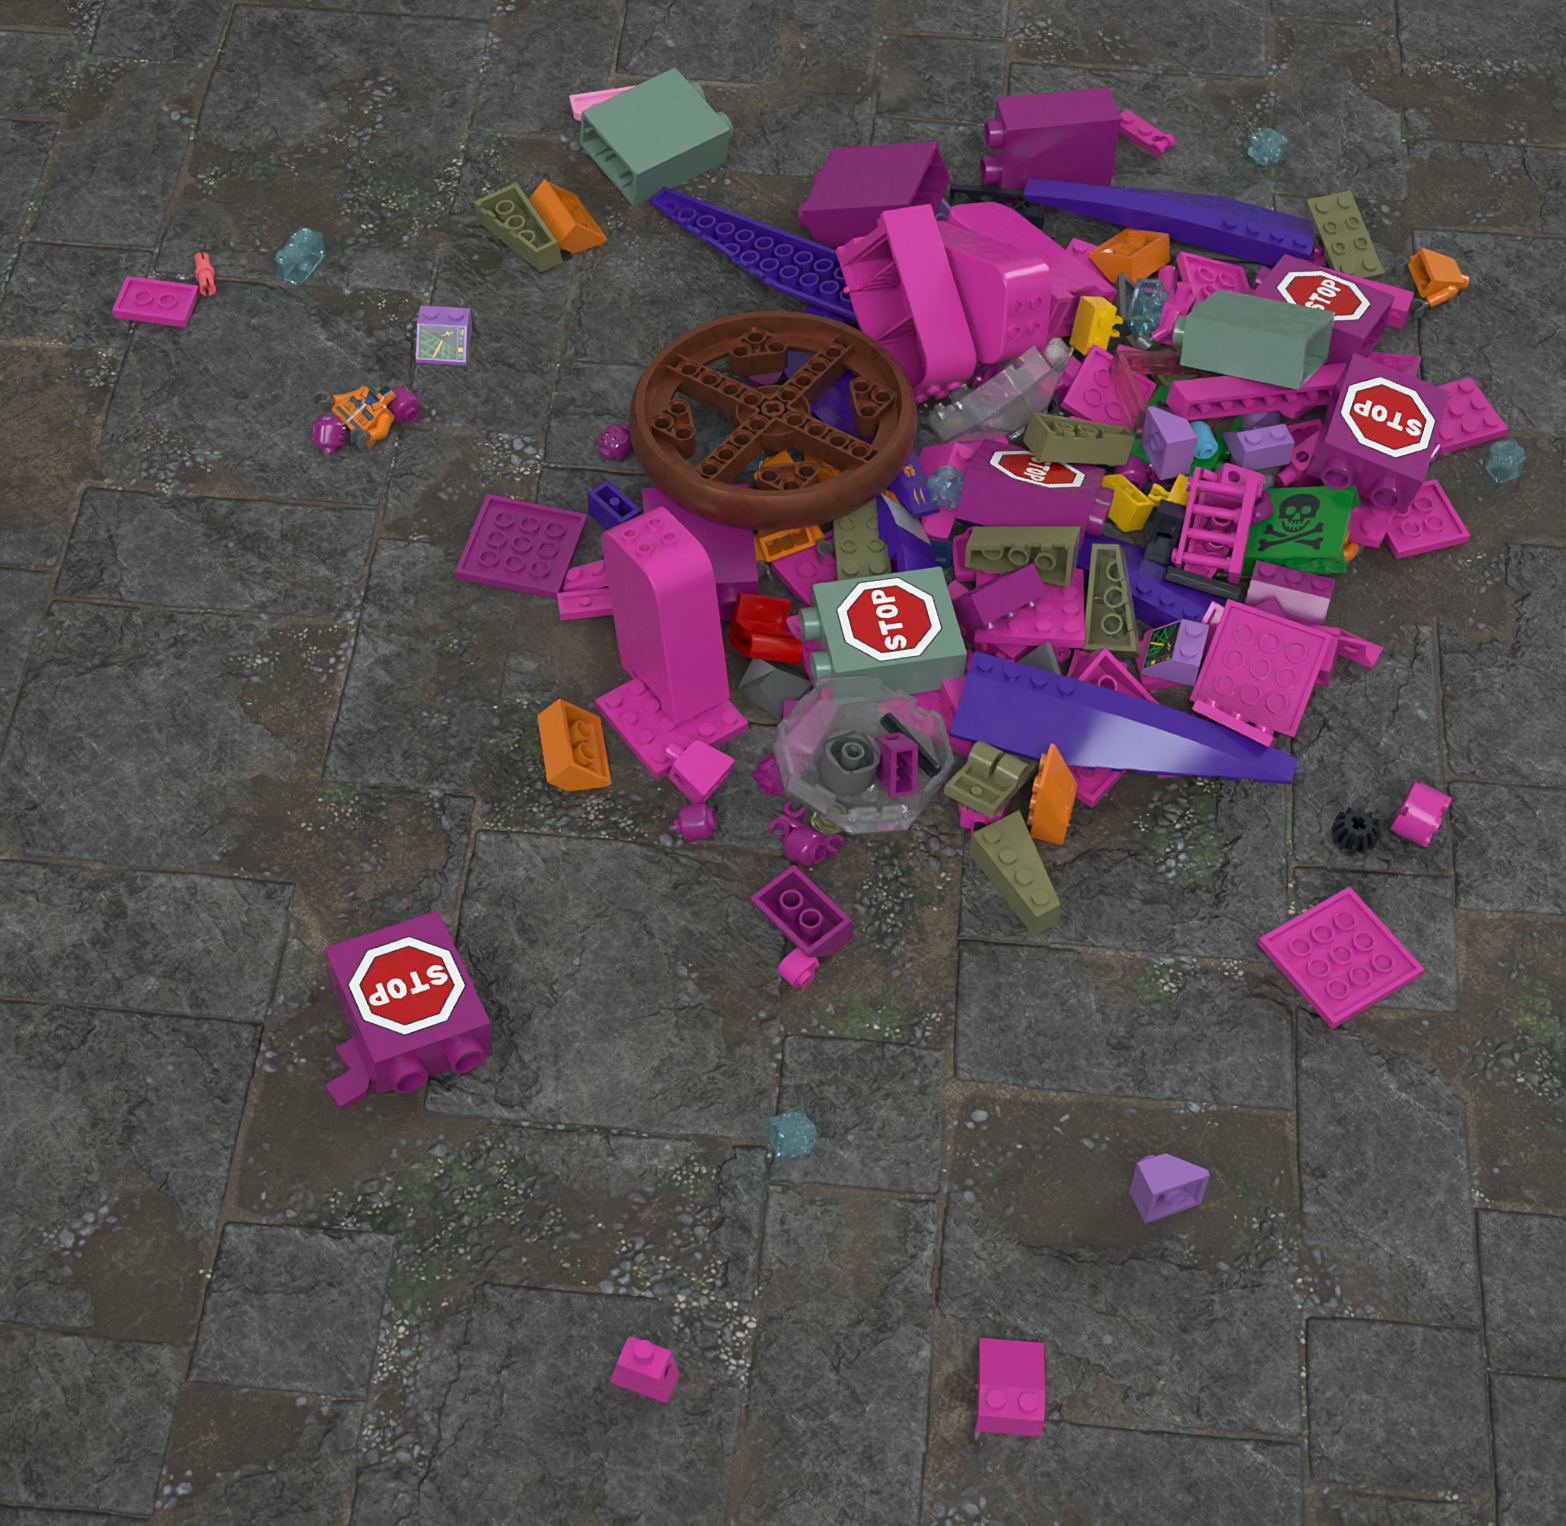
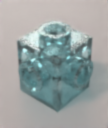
M1272 128L1256 132L1249 141L1250 147L1247 154L1252 156L1253 160L1261 165L1266 166L1272 162H1277L1284 153L1288 139Z
M1514 438L1503 442L1499 441L1491 445L1484 466L1497 483H1502L1520 477L1527 455Z
M944 465L939 466L932 474H929L926 482V489L929 490L928 503L953 510L960 501L964 484V472L956 470L953 466Z
M803 1110L772 1116L769 1118L765 1141L779 1160L812 1153L814 1139L817 1136L816 1126L809 1120Z

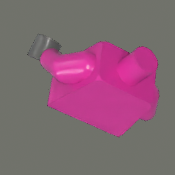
M1177 282L1175 290H1172L1167 297L1162 312L1157 309L1152 313L1149 321L1154 326H1159L1158 329L1152 331L1151 337L1144 332L1135 341V344L1141 350H1147L1155 341L1174 346L1173 332L1179 316H1187L1192 311L1196 301V296L1190 294V284Z

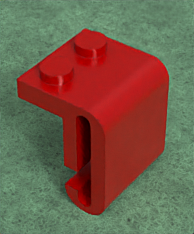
M738 592L728 633L729 643L747 658L798 664L803 652L802 641L795 639L796 636L785 628L791 601L785 598Z

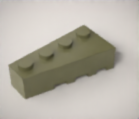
M517 182L473 202L478 222L538 271L543 272L563 263L557 240Z
M1032 412L1023 442L1040 462L1116 466L1127 464L1135 436L1126 426Z
M1081 526L973 527L966 545L965 567L1003 574L1034 563L1042 583L1070 588L1077 566Z
M1092 544L1084 627L1085 642L1082 649L1090 653L1106 648L1115 658L1142 659L1125 553L1119 544Z
M1020 810L972 833L969 854L1030 933L1034 936L1057 924L1061 904Z

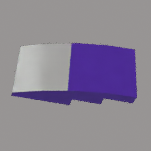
M878 495L876 500L879 540L888 544V557L897 562L898 572L938 567L931 543L918 518H914L904 507L885 495Z

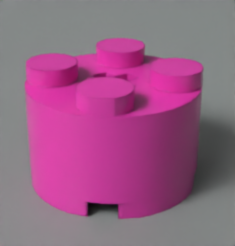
M1414 780L1392 821L1390 830L1426 848L1432 835L1438 830L1442 822L1440 817L1442 813H1445L1452 798Z

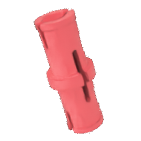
M201 252L194 256L196 264L195 277L199 281L201 294L206 296V289H208V294L211 296L216 291L213 280L215 272L210 264V256L203 252L204 259H202Z

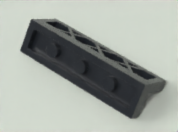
M951 184L950 207L962 204L995 202L1013 209L1035 227L1043 230L1045 204L1040 203V206L1028 204V200L1022 198L1024 190ZM955 193H965L969 196L966 199L954 198ZM982 195H989L992 199L989 201H982L979 197ZM1006 197H1013L1016 201L1013 203H1006L1003 199Z

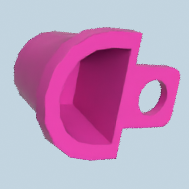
M1320 625L1308 626L1333 635L1315 682L1317 685L1329 687L1338 653L1343 652L1356 656H1365L1367 643L1362 640L1340 636L1341 629ZM1347 644L1355 645V646L1359 647V649H1353V648H1350V647H1348V646H1346V645H1347Z

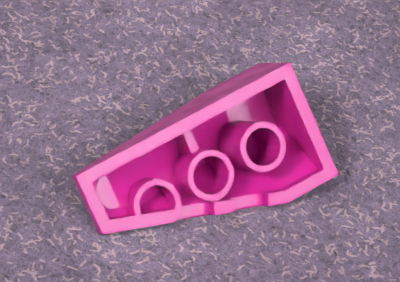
M957 442L922 449L919 461L940 508L939 513L919 517L927 536L948 538L956 518L966 471L977 452L976 450Z
M1200 491L1195 504L1236 510V508H1242L1243 500H1239L1238 497ZM1193 514L1190 528L1231 534L1232 532L1237 533L1238 524H1234L1232 520ZM1188 538L1185 552L1225 558L1231 548L1227 544ZM1184 562L1182 568L1183 570L1208 578H1212L1218 568Z

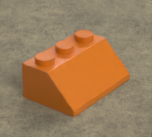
M543 180L528 199L557 240L560 251L565 249L574 254L603 244L608 240L576 194Z
M1126 228L1090 251L1089 257L1111 283L1115 284L1118 274L1124 273L1137 284L1170 262L1169 234Z
M560 698L537 715L548 783L568 792L608 787L612 784L599 716Z

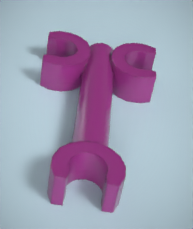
M789 800L784 804L783 813L779 818L770 822L768 834L772 835L777 829L783 830L781 841H784L790 829L793 830L798 826L816 830L800 822L804 818L805 808L801 807L798 812H791L792 801ZM838 834L823 835L827 845L826 855L830 858H836L837 849L832 847V845H838L843 848L845 839Z

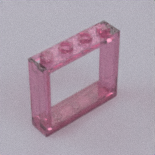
M1116 350L1108 369L1135 433H1143L1148 407L1133 374L1198 375L1199 379L1219 377V374L1180 365L1182 352ZM1156 407L1174 414L1170 407ZM1237 415L1189 420L1188 423L1203 421L1209 425L1213 434H1219L1231 430Z

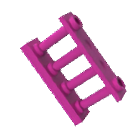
M1195 467L1194 476L1189 475L1186 491H1189L1190 495L1179 548H1173L1171 563L1175 564V567L1182 569L1183 562L1224 569V572L1229 573L1228 582L1239 584L1258 491L1259 477L1248 475L1247 484H1241V486L1200 480L1201 467ZM1198 490L1237 496L1239 500H1243L1242 508L1231 510L1195 504ZM1193 514L1232 520L1234 524H1238L1237 533L1226 534L1190 528ZM1188 538L1227 544L1229 548H1233L1232 557L1219 558L1185 552Z

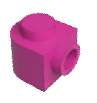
M797 947L782 960L777 972L793 988H805L813 981L815 969L819 966V962L816 957H807Z

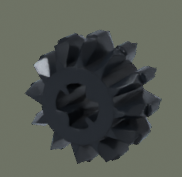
M1348 807L1345 813L1339 812L1335 822L1332 824L1333 843L1340 844V851L1346 848L1349 849L1351 856L1355 851L1364 855L1367 849L1373 850L1376 847L1377 840L1380 838L1379 819L1372 818V811L1365 814L1362 812L1361 807L1357 811Z

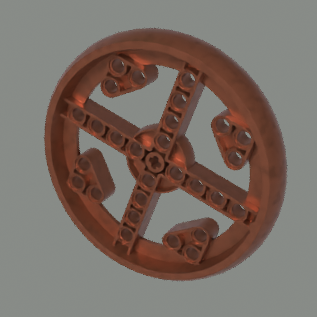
M758 311L727 316L705 323L679 336L660 351L644 370L633 393L629 412V432L636 457L648 478L673 502L702 518L716 523L750 530L773 531L799 529L824 524L846 516L871 502L895 480L903 469L914 444L918 419L915 397L903 369L886 349L874 339L849 325L814 314L792 311ZM788 351L815 354L782 386L767 385L753 389L706 367L717 360L729 356V369L735 376L768 374L784 371L788 367ZM847 370L858 376L850 382L849 406L857 433L861 436L871 437L876 435L872 445L812 417L810 406ZM677 391L734 418L736 430L695 468L685 460L693 457L696 453L690 405L686 400H672ZM794 447L843 471L830 479L819 482V467L817 464L811 461L768 465L760 468L757 472L758 490L729 484L764 450L780 451Z

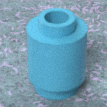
M1203 421L1192 422L1189 425L1196 431L1198 437L1193 455L1197 459H1208L1218 449L1215 437L1209 425Z

